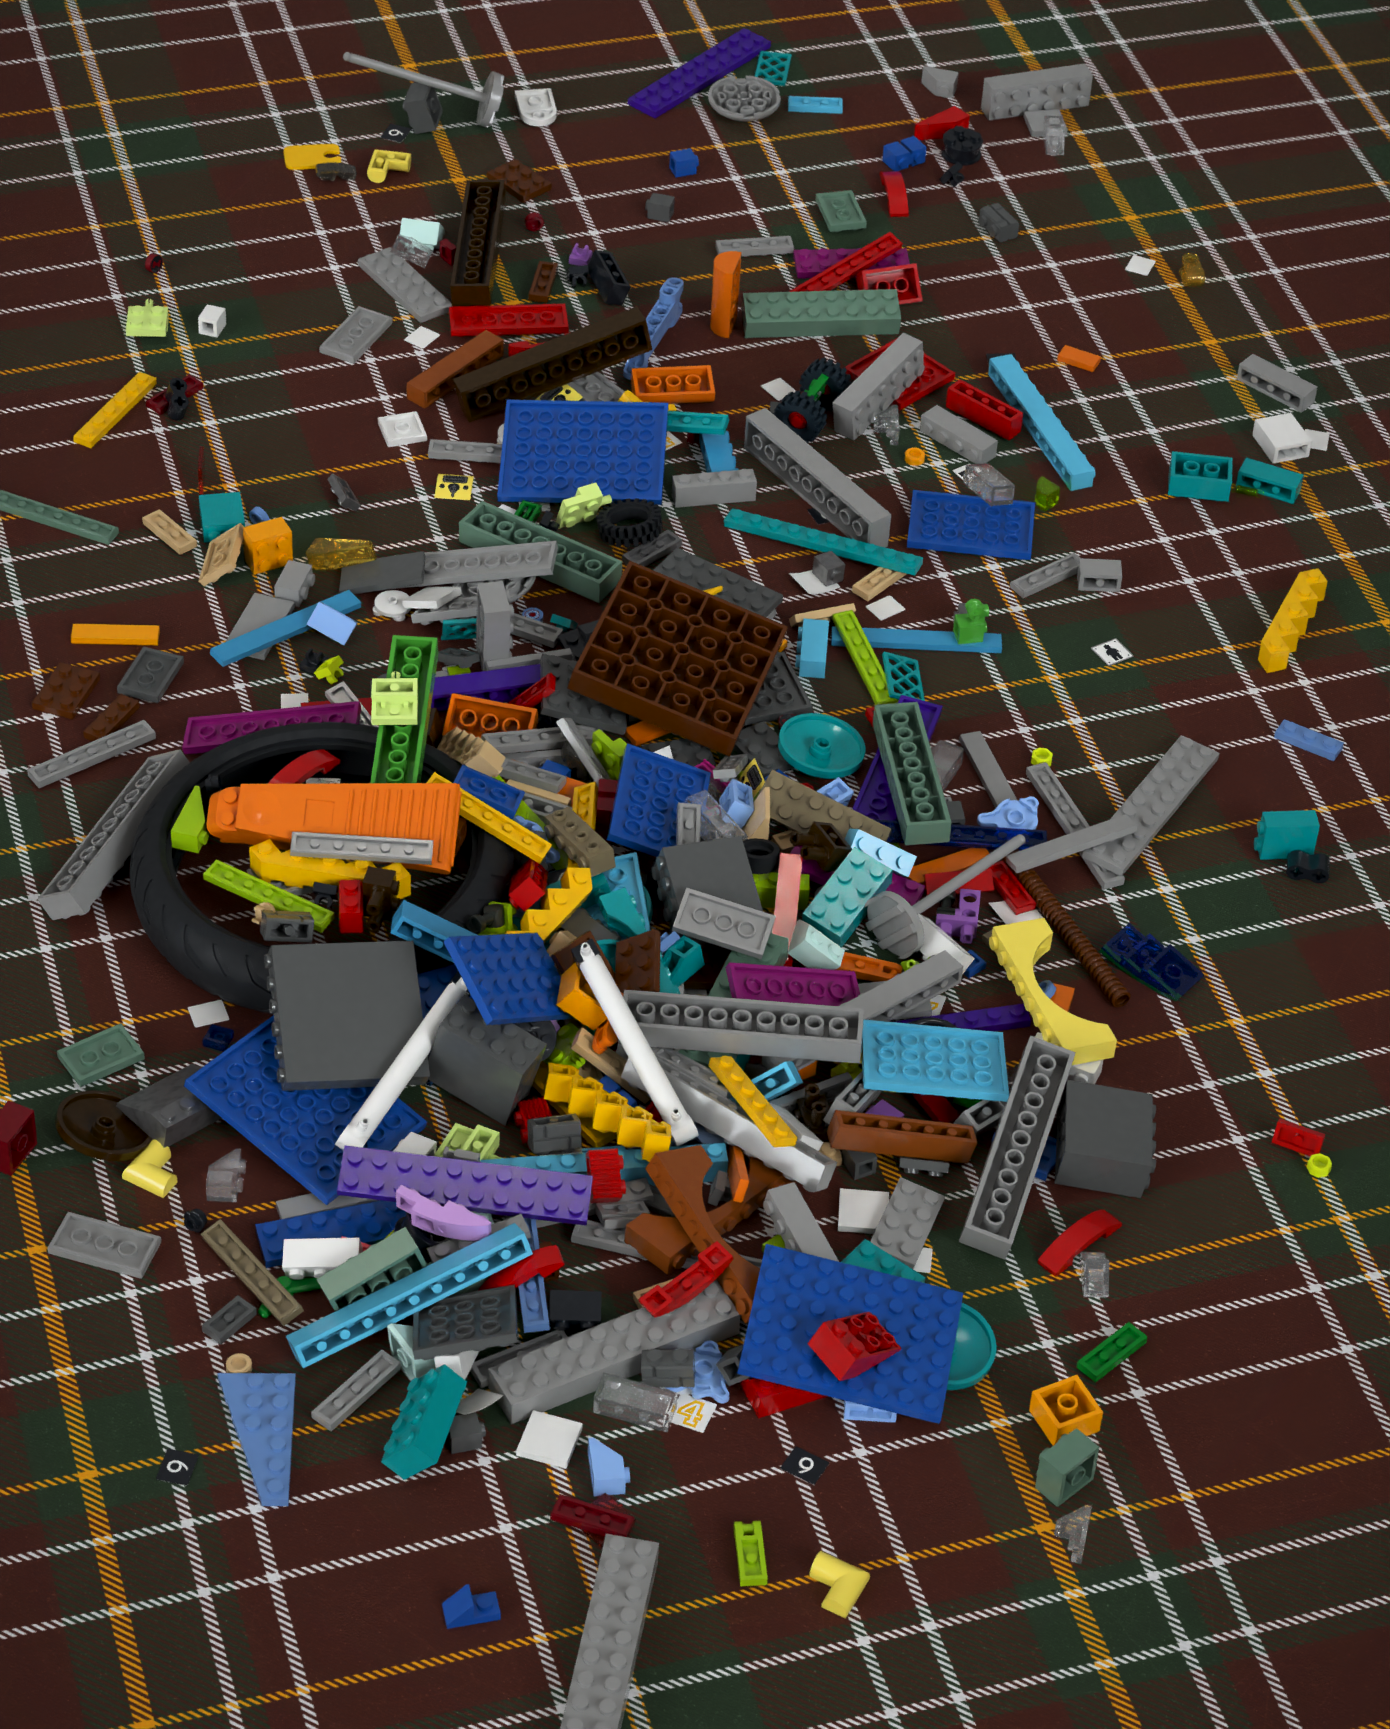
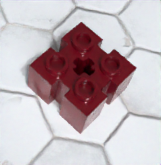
M599 779L595 832L607 843L616 844L606 839L618 780Z

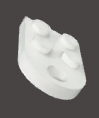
M551 88L515 91L516 104L523 122L532 126H546L556 120L557 109Z

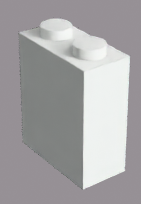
M1292 413L1255 419L1252 436L1273 464L1309 457L1312 440Z

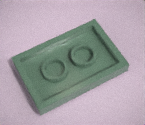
M852 190L816 194L815 200L830 232L866 228L867 221Z
M121 1023L57 1051L58 1059L80 1087L145 1059L143 1050Z

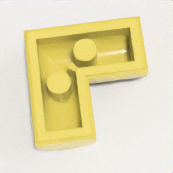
M375 149L367 169L368 178L372 182L381 183L385 180L388 170L409 172L411 154Z
M152 1139L149 1145L123 1171L122 1179L164 1198L178 1183L176 1175L161 1169L171 1158L169 1147L163 1148L159 1141Z
M820 1551L814 1559L809 1577L831 1586L822 1602V1608L846 1618L868 1583L870 1574Z

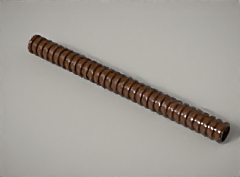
M1017 848L1016 850H1014L1013 852H1011L1010 854L1015 853V852H1018V851H1019L1018 848ZM1006 856L1002 858L1001 861L1005 862L1034 899L1036 906L1055 931H1057L1065 944L1068 945V948L1099 988H1101L1105 996L1112 1002V1005L1114 1007L1124 1006L1130 1000L1131 994L1123 986L1122 982L1119 981V978L1112 969L1108 967L1105 960L1068 915L1045 883H1043L1035 870L1031 868L1016 873L1006 863Z

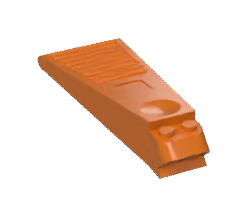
M457 783L241 784L240 787H228L211 795L206 824L208 832L220 838L222 843L256 845L270 839L278 849L283 850L291 848L292 831L433 840L432 865L401 864L407 869L448 875L451 872V867L454 866L462 792L460 791V785ZM372 861V863L374 864H381L387 866L394 863Z

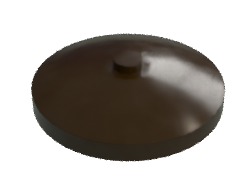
M81 1091L65 1098L58 1107L55 1125L59 1135L73 1149L89 1157L105 1161L131 1160L136 1158L152 1140L150 1136L116 1106L117 1102L126 1098L124 1096L106 1091Z

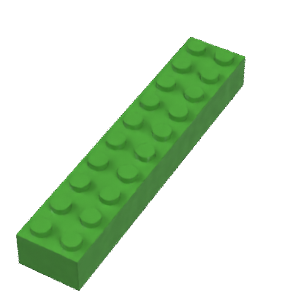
M393 635L386 678H391V673L394 671L395 678L396 671L401 674L400 678H418L417 725H379L370 783L421 782L438 662L437 638Z

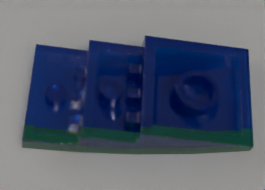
M1130 923L1110 939L1099 951L1138 982L1176 1002L1204 976L1198 968L1171 944L1164 947L1150 933L1145 937Z

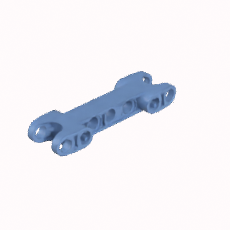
M669 278L660 288L659 299L646 317L653 350L626 361L623 370V376L626 379L631 380L632 368H648V359L667 329L673 327L680 318L683 309L682 303L679 302L684 288V281L682 279Z

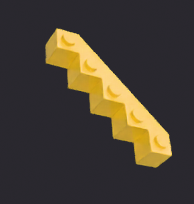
M1319 568L1299 572L1261 641L1258 661L1267 673L1287 668L1289 653L1296 652L1299 636L1306 633L1308 618L1315 617L1318 601L1324 600L1328 581Z
M270 839L249 847L250 868L259 879L271 883L272 880L284 882L285 886L300 887L302 889L304 886L313 887L314 882L335 885L339 888L340 880L363 881L368 866L376 867L372 861L354 860L346 864L342 859L290 856V849L281 853ZM392 863L382 868L396 871V881L400 882L399 892L396 895L397 898L403 899L411 895V874L401 863Z
M567 868L560 879L561 889L547 888L546 893L540 900L541 910L527 909L520 921L521 931H506L505 934L538 933L545 944L557 929L586 901L593 888L590 868Z
M548 1063L544 1084V1099L553 1103L567 1102L568 1114L575 1113L578 1118L592 1117V1129L602 1133L617 1132V1144L627 1148L640 1147L642 1160L650 1162L655 1153L669 1150L672 1137L670 1124L665 1121L658 1123L652 1119L653 1114L640 1106L633 1108L628 1105V1099L615 1091L610 1093L603 1089L604 1085L590 1076L585 1079L579 1075V1070L574 1066Z

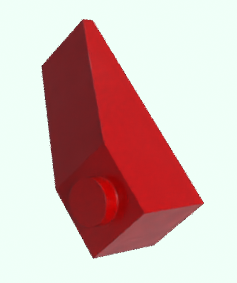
M953 106L916 123L914 136L918 140L943 138L944 133L955 126L969 128L970 115Z

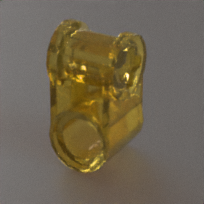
M1193 253L1184 254L1182 256L1183 265L1179 270L1183 286H1203L1205 283V272L1202 269L1199 257Z

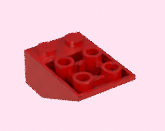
M870 1311L823 1322L808 1342L811 1349L839 1381L857 1377L902 1349L895 1341L893 1335L884 1329L879 1323L878 1318L871 1314Z

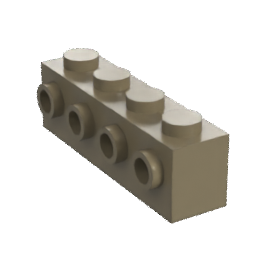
M569 806L545 816L546 826H544L546 836L552 839L560 850L563 849L568 857L574 860L580 868H590L591 877L616 867L613 848Z

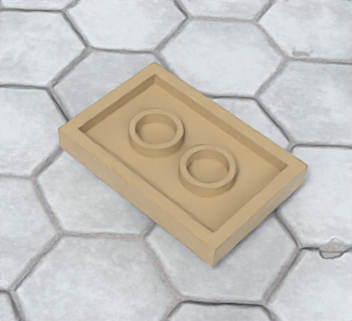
M241 523L210 541L198 580L203 586L216 582L222 575L229 574L236 568V561L243 542L244 526Z

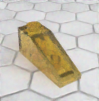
M316 538L305 552L309 564L312 565V570L330 571L373 561L377 558L371 540Z

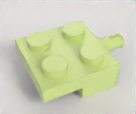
M149 299L145 301V306H128L126 336L166 337L169 322L168 307H153L154 302L151 299L150 302Z
M597 483L579 487L575 497L562 500L555 522L560 525L559 528H569L583 521L589 522L596 518L599 507L612 503V498L610 495L603 496Z
M394 671L391 673V678L372 679V725H417L418 678H400L401 674L397 671L395 678Z
M455 1123L434 1156L443 1157V1151L445 1146H447L452 1151H455L457 1148L480 1153V1160L501 1159L502 1157L494 1155L499 1147L500 1132L478 1124L475 1129H471Z

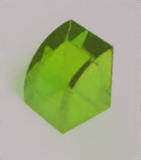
M1041 476L1037 481L1035 503L1045 512L1058 504L1060 487Z

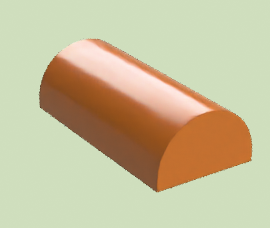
M737 251L720 253L714 259L710 328L713 333L724 338L730 337L738 316L742 252Z
M711 365L632 368V393L643 402L677 404L714 402L715 400Z
M452 693L442 736L456 726L462 731L465 730L468 734L472 733L476 738L478 736L481 738V735L485 733L537 729L538 710Z

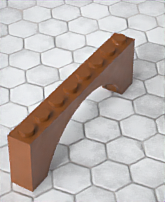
M701 1145L655 1153L645 1169L698 1252L701 1253L718 1241L733 1256V1261L717 1278V1281L735 1305L744 1323L748 1324L760 1268L744 1259L726 1243L715 1229L706 1212L702 1196L703 1179L713 1165V1162Z
M743 1152L749 1178L744 1200L741 1203L733 1201L732 1198L724 1205L707 1212L721 1236L725 1232L731 1231L743 1219L749 1218L759 1207H763V1202L769 1189L792 1182L796 1183L797 1181L785 1178L779 1170L768 1168L763 1164L762 1160L757 1157H750ZM642 1213L626 1225L625 1243L634 1247L639 1254L667 1275L675 1269H680L686 1262V1259L691 1258V1255L695 1257L700 1254L677 1217H662Z

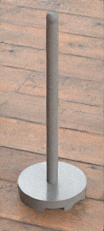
M345 52L343 55L345 61L480 101L477 112V125L491 126L495 112H498L504 86H502L504 75L492 71L487 78L483 91L479 92L350 52Z
M1022 834L1016 835L912 906L903 897L891 891H882L869 899L865 904L868 917L866 927L868 931L872 930L879 940L877 945L882 950L888 949L893 954L900 956L898 959H906L920 950L924 943V930L918 913H923L1022 846L1026 841L1025 837Z

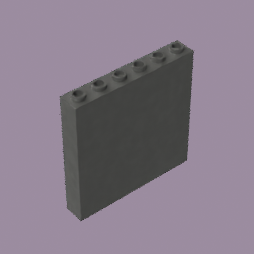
M413 941L271 945L268 953L264 955L265 968H269L267 990L271 991L272 999L269 1001V1010L271 1014H274L272 1035L277 1040V1045L274 1047L275 1059L279 1060L280 1067L277 1069V1081L281 1083L282 1091L376 1087L423 1021ZM428 1056L407 1085L426 1084L430 1078Z

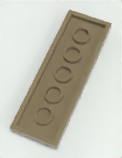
M774 770L770 772L759 792L760 794L765 787H770V820L794 832L807 834L814 821L832 823L844 839L849 829L862 830L885 842L892 832L891 828Z

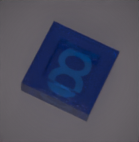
M211 1024L202 1040L203 1046L224 1052L234 1037V1030Z

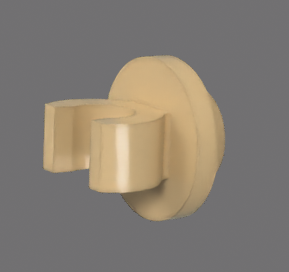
M268 902L255 906L256 918H253L252 922L261 925L262 911L273 910L275 912L274 906Z

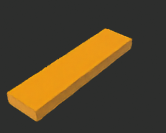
M73 624L71 643L158 645L160 628L157 625Z

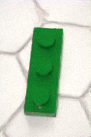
M1128 1322L1077 1362V1369L1096 1383L1146 1344L1148 1336Z

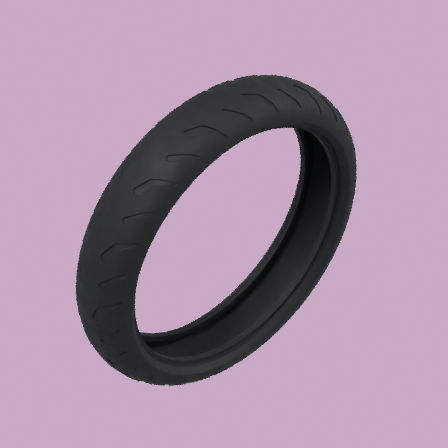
M308 722L256 731L223 743L199 756L177 772L159 791L145 812L133 841L130 861V885L137 914L144 931L158 951L166 957L167 961L180 974L192 980L195 985L205 991L218 995L223 1000L241 1007L271 1014L269 1001L272 999L271 991L267 990L269 968H265L264 955L268 953L270 946L247 940L214 923L190 901L176 877L179 865L186 851L172 848L171 829L194 786L200 787L206 824L209 801L212 792L208 793L205 787V779H209V774H219L222 790L228 787H240L241 784H268L280 770L296 758L314 750L324 749L340 759V764L326 774L319 771L310 778H340V783H370L379 727L344 722ZM426 744L420 783H427L434 772L453 783L462 765L455 759L450 758L446 753ZM467 820V836L461 845L469 865L468 872L457 893L436 914L468 930L467 919L476 914L484 915L483 909L484 906H488V903L492 901L510 903L509 890L511 879L515 873L513 847ZM395 937V938L390 939V940H388V941H406V940H404V939H402V938H400V937ZM414 944L417 974L455 964Z

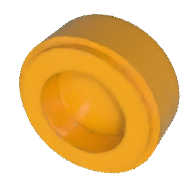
M909 448L905 451L904 460L909 465H921L925 460V452L920 448Z

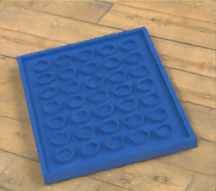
M507 400L497 493L498 502H522L524 500L528 502L562 503V500L575 497L579 487L597 483L603 496L610 495L612 502L617 504L618 500L626 502V499L629 498L630 501L639 498V502L646 499L647 503L652 501L654 505H662L668 403Z
M273 1015L185 1080L184 1087L325 1205H328L339 1196L337 1195L343 1150L336 1146L335 1143L375 1087L282 1091V1085L277 1081V1069L280 1067L279 1060H276L274 1055V1047L277 1045V1040L272 1035ZM397 1098L363 1148L394 1151L399 1142L405 1139L410 1132L418 1134L425 1129L427 1121Z
M766 1244L737 1374L940 1424L963 1292ZM870 1311L871 1314L878 1318L879 1323L884 1329L893 1335L895 1341L902 1349L857 1377L839 1381L811 1349L808 1342L823 1322Z

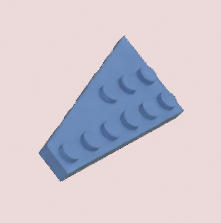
M217 1373L218 1382L222 1388L226 1405H228L231 1419L241 1448L244 1451L248 1468H250L261 1505L289 1506L295 1373Z

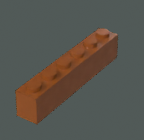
M487 330L483 331L407 382V399L424 409L455 389L454 378L490 365L504 355V339Z
M835 1110L827 1129L830 1147L833 1149L968 1164L977 1145L973 1126L840 1110Z

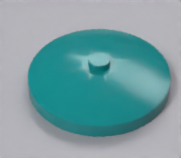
M806 713L794 716L783 724L778 737V748L783 758L797 770L818 778L836 779L853 774L861 767L866 752L864 740L855 728L839 718L826 714Z
M964 1303L961 1304L947 1390L965 1389L980 1382L990 1371L996 1356V1339L991 1326L979 1312Z

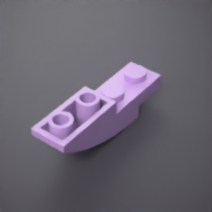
M403 1185L396 1191L397 1207L410 1213L412 1225L424 1231L451 1239L479 1241L492 1234L491 1222L486 1217L469 1211L461 1204H456L449 1200L443 1207L437 1201L429 1200L420 1195L416 1190L409 1189Z

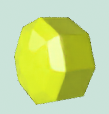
M1037 748L1032 752L1031 763L1037 765L1047 762L1051 766L1053 753L1046 748Z
M1321 1153L1311 1155L1307 1163L1309 1173L1318 1178L1328 1176L1332 1167L1330 1158Z

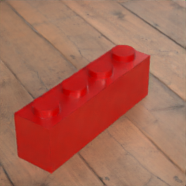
M961 379L948 387L946 407L1007 440H1011L1021 432L1023 412Z
M531 858L515 871L511 879L509 901L516 909L521 908L525 912L546 893L548 871Z

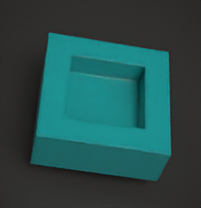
M552 614L550 622L556 624V627L563 629L564 632H568V629L575 630L578 625L577 622L556 614Z

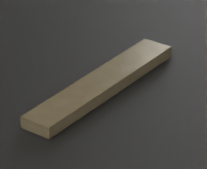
M221 1219L201 1233L204 1241L283 1326L304 1311L294 1297Z

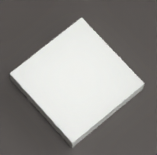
M417 411L378 417V425L388 447L427 441V434Z
M425 587L402 600L403 607L438 609L462 594L461 587Z
M840 1188L838 1231L874 1234L889 1202V1192Z
M533 1410L517 1447L516 1456L567 1469L581 1434L583 1423Z

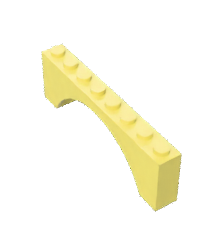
M1045 918L994 926L992 936L989 938L990 948L995 951L999 964L1003 965L1006 970L1008 980L1014 984L1017 995L1022 998L1026 1011H1029L1033 1017L1034 1025L1041 1031L1043 1040L1076 1052L1072 1065L1114 1058L1117 1039L1108 1024L1089 1021L1065 1011L1046 996L1035 979L1033 967L1039 958L1050 950L1053 931Z

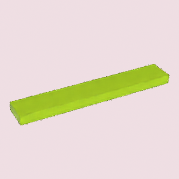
M853 610L833 614L832 620L875 705L898 703V699L889 697L885 672Z
M217 859L203 873L204 880L256 904L268 902L274 906L276 911L310 912L314 919V930L320 933L335 918L334 912Z

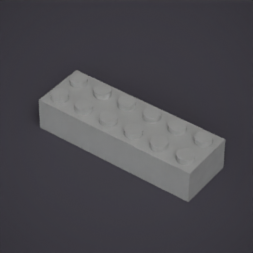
M1084 63L984 78L981 110L988 120L1023 116L1024 111L1063 110L1089 106L1093 74Z
M902 333L833 401L835 432L855 440L864 433L871 423L876 421L883 411L888 409L895 399L899 398L906 388L911 386L918 376L923 374L925 369L923 341Z

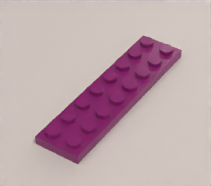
M360 701L189 717L182 749L184 754L204 753L235 738L256 731L289 724L344 722L357 725L359 724L362 707Z

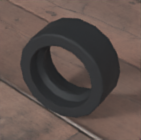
M758 838L743 841L752 874H767L778 868L780 848L777 844Z

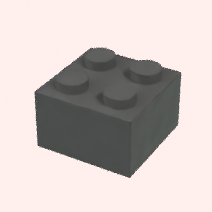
M417 82L411 83L406 98L403 101L404 111L409 116L410 127H413L415 134L436 131L443 109L435 88Z

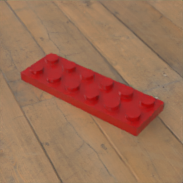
M566 304L449 307L451 336H477L485 330L497 336L568 333L569 329Z

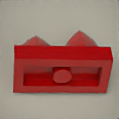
M1280 1118L1271 1143L1311 1157V1155L1320 1154L1326 1134Z

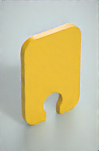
M336 144L287 146L284 148L285 166L290 170L339 167L341 165V156L325 157L326 154H340L339 146Z

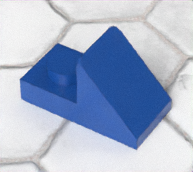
M467 1584L442 1603L447 1629L501 1620V1612L495 1591L471 1595L470 1586Z

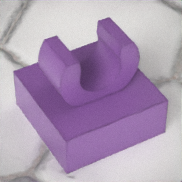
M576 243L569 256V264L577 266L588 265L593 250H589L588 245H585L584 249L578 248V243Z

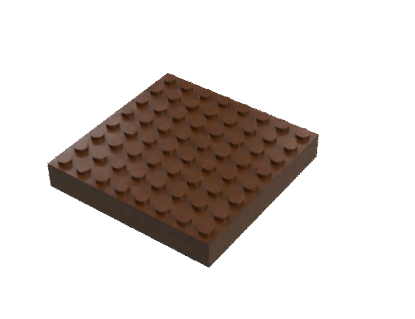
M629 561L573 669L567 689L730 757L782 645L788 627Z

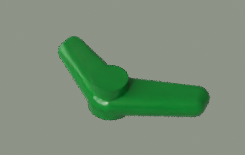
M287 1276L277 1278L292 1296L294 1293L322 1289L315 1277L300 1280L290 1279ZM261 1304L258 1309L259 1315L263 1318L269 1317L272 1313Z

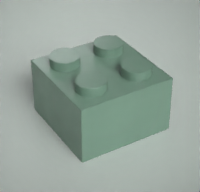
M1077 1428L1069 1434L1065 1433L1054 1446L1045 1448L1039 1455L1035 1488L1059 1507L1094 1479L1100 1447Z

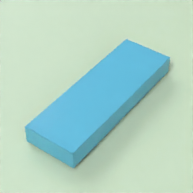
M788 96V111L842 114L843 100L842 98Z

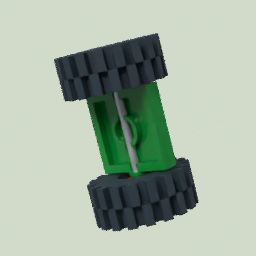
M822 358L820 361L816 359L800 377V391L790 392L788 395H785L773 413L806 443L814 441L823 430L827 422L825 421L827 414L823 413L828 408L830 411H833V401L852 384V381H849L851 378L850 374L846 375L845 373L847 369L845 367L841 369L839 367L841 364L839 362L834 364L832 359L826 361V358Z

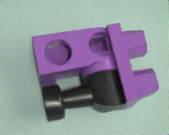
M960 889L958 908H951V905L956 900L955 891L940 900L939 904H941V907L937 908L935 924L950 937L958 936L962 943L971 944L973 938H976L981 890ZM972 896L976 901L966 902L963 898Z

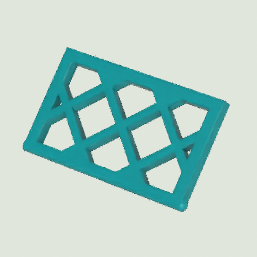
M760 51L755 77L763 75L764 79L772 84L785 86L792 54ZM781 58H785V59H787V61H784V62H783V61L780 60V59H781ZM776 61L778 64L773 66L770 62ZM765 65L768 68L762 70L760 67ZM784 67L785 71L781 72L778 68ZM770 71H773V72H775L776 74L770 76V75L767 74V73L770 72ZM779 77L783 78L782 81L775 79Z
M477 618L443 620L441 640L476 638V633H473L476 632V625L473 626L471 624H476ZM467 628L465 631H460L459 629Z
M883 652L882 658L889 697L898 700L901 695L915 698L912 693L916 692L919 698L915 699L925 701L918 660ZM889 659L894 660L897 664L892 665ZM906 664L914 665V671ZM902 667L909 674L904 676L897 668ZM891 672L898 676L899 679L894 680L891 676ZM913 677L917 682V686L909 678ZM900 683H906L911 689L906 690ZM894 687H896L902 694L894 692Z

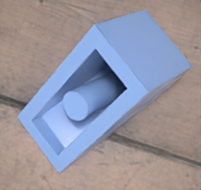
M588 1438V1460L593 1496L625 1494L626 1483H630L629 1467H624L623 1456L595 1438Z

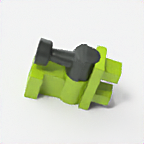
M492 901L488 903V906H484V915H473L467 919L466 923L468 930L477 935L505 934L506 931H518V927L513 924L512 916L516 913V908L507 902Z

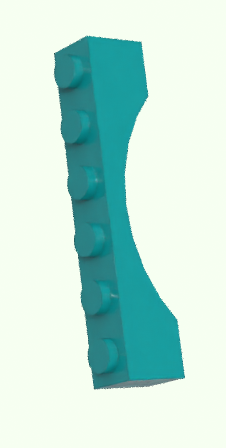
M626 888L599 896L600 911L608 928L619 932L626 938L647 932L644 927L645 920L642 913H637L634 896H629ZM660 952V992L680 994L678 986H673L671 982L672 976L669 968L664 967L662 964L663 957Z
M685 935L670 946L663 957L662 964L664 967L669 968L673 986L677 985L679 987L705 965L701 945ZM587 1027V1031L594 1036L596 1029L593 1031Z

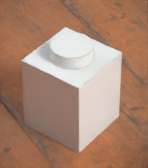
M207 304L198 317L199 334L218 337L226 326V309Z

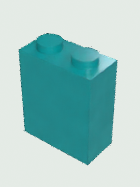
M240 492L199 495V511L204 543L210 542L239 523L245 527Z
M1316 811L1262 812L1261 821L1257 822L1258 836L1254 838V849L1258 851L1260 860L1287 859L1288 854L1294 850L1314 855L1320 827Z

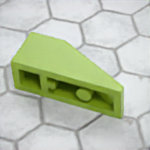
M195 785L171 829L172 848L199 853L201 847L207 844L209 833L206 831L200 787Z

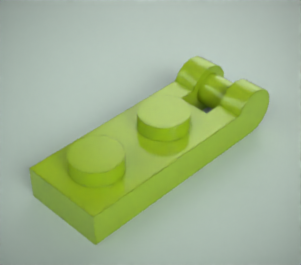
M742 1521L734 1522L733 1531L740 1586L767 1585L768 1578L761 1521H752V1524H742Z

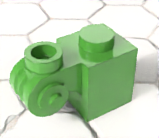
M971 599L965 605L967 613L955 614L953 632L958 644L983 642L984 633H987L985 617L989 616L988 604H982L978 599Z

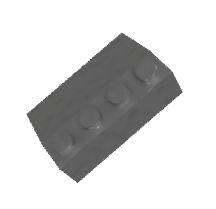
M194 1064L117 1102L116 1105L148 1136L159 1141L163 1148L169 1147L221 1119L217 1113L184 1087L185 1080L202 1068Z

